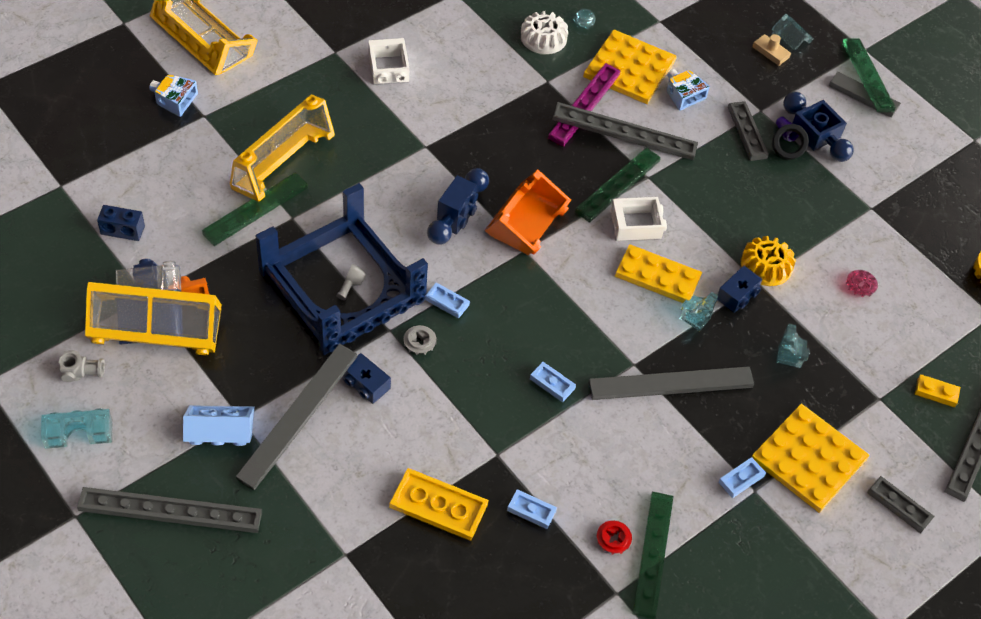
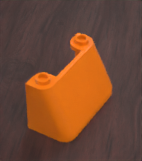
M537 169L515 189L484 231L491 237L527 255L531 253L534 255L541 248L539 245L541 241L539 239L555 217L558 215L563 216L569 209L567 205L571 199Z

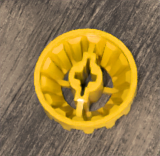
M763 236L762 240L759 237L754 238L752 242L747 243L743 251L741 267H747L762 278L760 285L777 286L783 284L792 274L796 262L793 258L794 252L788 249V245L785 242L779 244L778 238H774L773 241L769 240V236ZM757 250L762 251L760 258L758 256ZM779 252L784 255V259L779 257Z

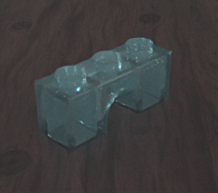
M109 409L76 410L69 413L53 412L41 417V440L45 449L68 447L69 436L79 430L86 432L90 445L112 443V417Z

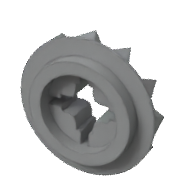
M413 326L404 334V346L408 348L409 352H415L416 355L419 353L426 355L428 351H433L436 345L435 333L426 326ZM417 336L423 340V345L417 342Z

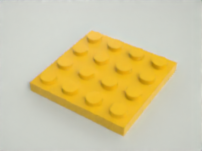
M613 30L584 71L583 77L592 80L602 66L607 63L621 71L610 89L648 104L674 64L676 55Z
M800 404L752 455V458L763 470L820 513L870 455L803 404Z

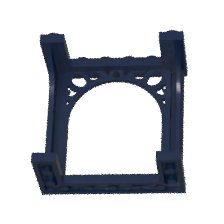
M360 183L343 191V217L280 249L278 231L274 226L255 235L259 272L263 277L268 275L309 327L319 340V350L323 355L333 352L339 343L344 345L347 342H352L358 336L369 333L376 326L387 323L391 318L405 313L409 308L420 305L425 300L428 263L422 258L405 267L396 259L364 220V188ZM351 232L381 269L384 276L382 293L373 304L358 312L340 313L336 305L324 310L310 300L284 266ZM397 291L400 294L393 298L388 296L387 292Z

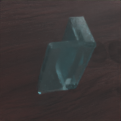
M786 13L772 28L793 50H796L804 40L810 44L814 39Z

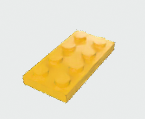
M629 244L615 277L689 305L702 272Z
M407 468L389 503V508L471 541L489 500Z

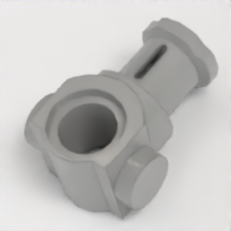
M74 350L64 351V354L59 358L61 379L65 382L78 381L85 377L86 374L98 375V377L104 375L105 361L103 358L87 360L86 356H80L79 352Z

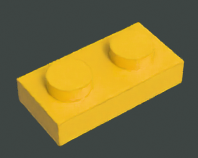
M920 374L915 395L955 408L958 403L961 387Z

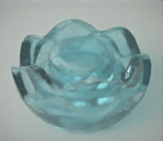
M581 9L575 14L574 22L578 27L589 28L595 23V15L589 9Z

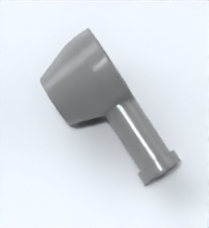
M352 264L340 292L337 293V297L341 300H346L351 285H361L366 273L358 266Z

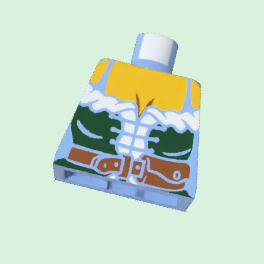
M673 69L667 74L669 78L667 93L679 111L707 98L710 86L693 72L687 70L679 74Z
M167 75L161 83L153 80L149 87L150 91L155 92L156 103L159 106L180 117L198 94L195 80Z

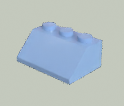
M189 405L183 415V442H189L191 445H200L203 442H211L212 445H223L225 442L233 443L236 446L246 445V443H250L252 438L254 407Z

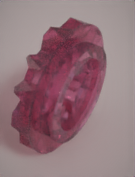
M854 270L847 277L846 284L848 285V290L854 291V295L860 294L861 297L865 295L870 297L878 288L876 278L865 270ZM864 280V285L860 287L859 283L863 282Z

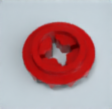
M615 520L607 521L597 531L598 544L602 547L603 551H608L612 555L614 553L622 554L631 545V531L622 522ZM619 533L618 541L615 540L610 543V535L614 536Z

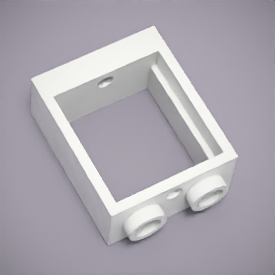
M404 38L369 40V59L373 84L409 82L410 68ZM400 56L402 68L377 69L375 58Z
M658 197L613 199L610 211L616 241L662 239L663 232L667 229V223L662 217L663 206L659 203ZM651 213L654 225L626 226L624 214Z

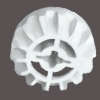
M542 11L541 15L535 12L532 16L526 17L524 23H522L521 41L526 48L535 53L553 54L565 47L568 37V26L560 16L555 18L553 12L550 15H545V11ZM533 24H538L537 30L534 28Z

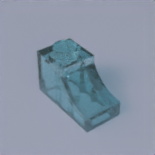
M711 292L707 297L693 295L690 300H685L680 308L682 310L680 319L701 331L711 319L718 295Z
M788 324L778 347L777 363L801 368L803 361L808 360L810 349H807V340H803L796 333V325Z

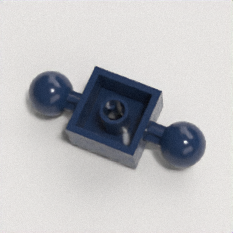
M791 92L787 94L783 101L784 109L789 114L795 115L792 123L799 125L807 133L808 146L815 151L829 144L830 155L835 161L845 162L849 160L854 153V147L849 140L839 139L847 123L824 100L806 107L807 101L802 93Z
M471 169L466 174L465 179L457 175L438 200L437 220L430 223L427 228V236L432 243L437 245L447 243L452 233L457 235L461 229L466 227L468 218L475 214L478 193L484 191L489 184V176L483 169Z

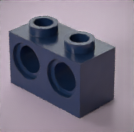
M103 205L97 218L101 235L140 241L145 228L142 211Z

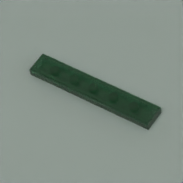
M860 38L844 39L842 44L877 112H894L896 106Z
M646 147L576 208L575 213L590 223L612 204L613 199L619 198L658 164L661 157Z
M295 172L264 191L265 197L260 202L251 199L204 228L202 234L213 246H216L308 188L307 183Z
M653 491L651 494L633 615L651 619L656 618L674 498L672 495Z

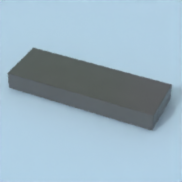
M882 476L877 479L867 492L919 533H922L935 517Z

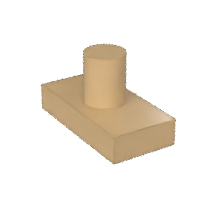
M764 34L753 44V48L778 66L789 59L791 52L779 45L781 37L776 34L771 35V37Z

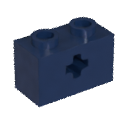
M743 266L720 287L716 300L735 313L739 308L743 309L752 296L756 297L759 294L762 278Z
M362 353L357 356L343 375L346 385L355 388L364 400L368 399L372 404L391 389V377Z

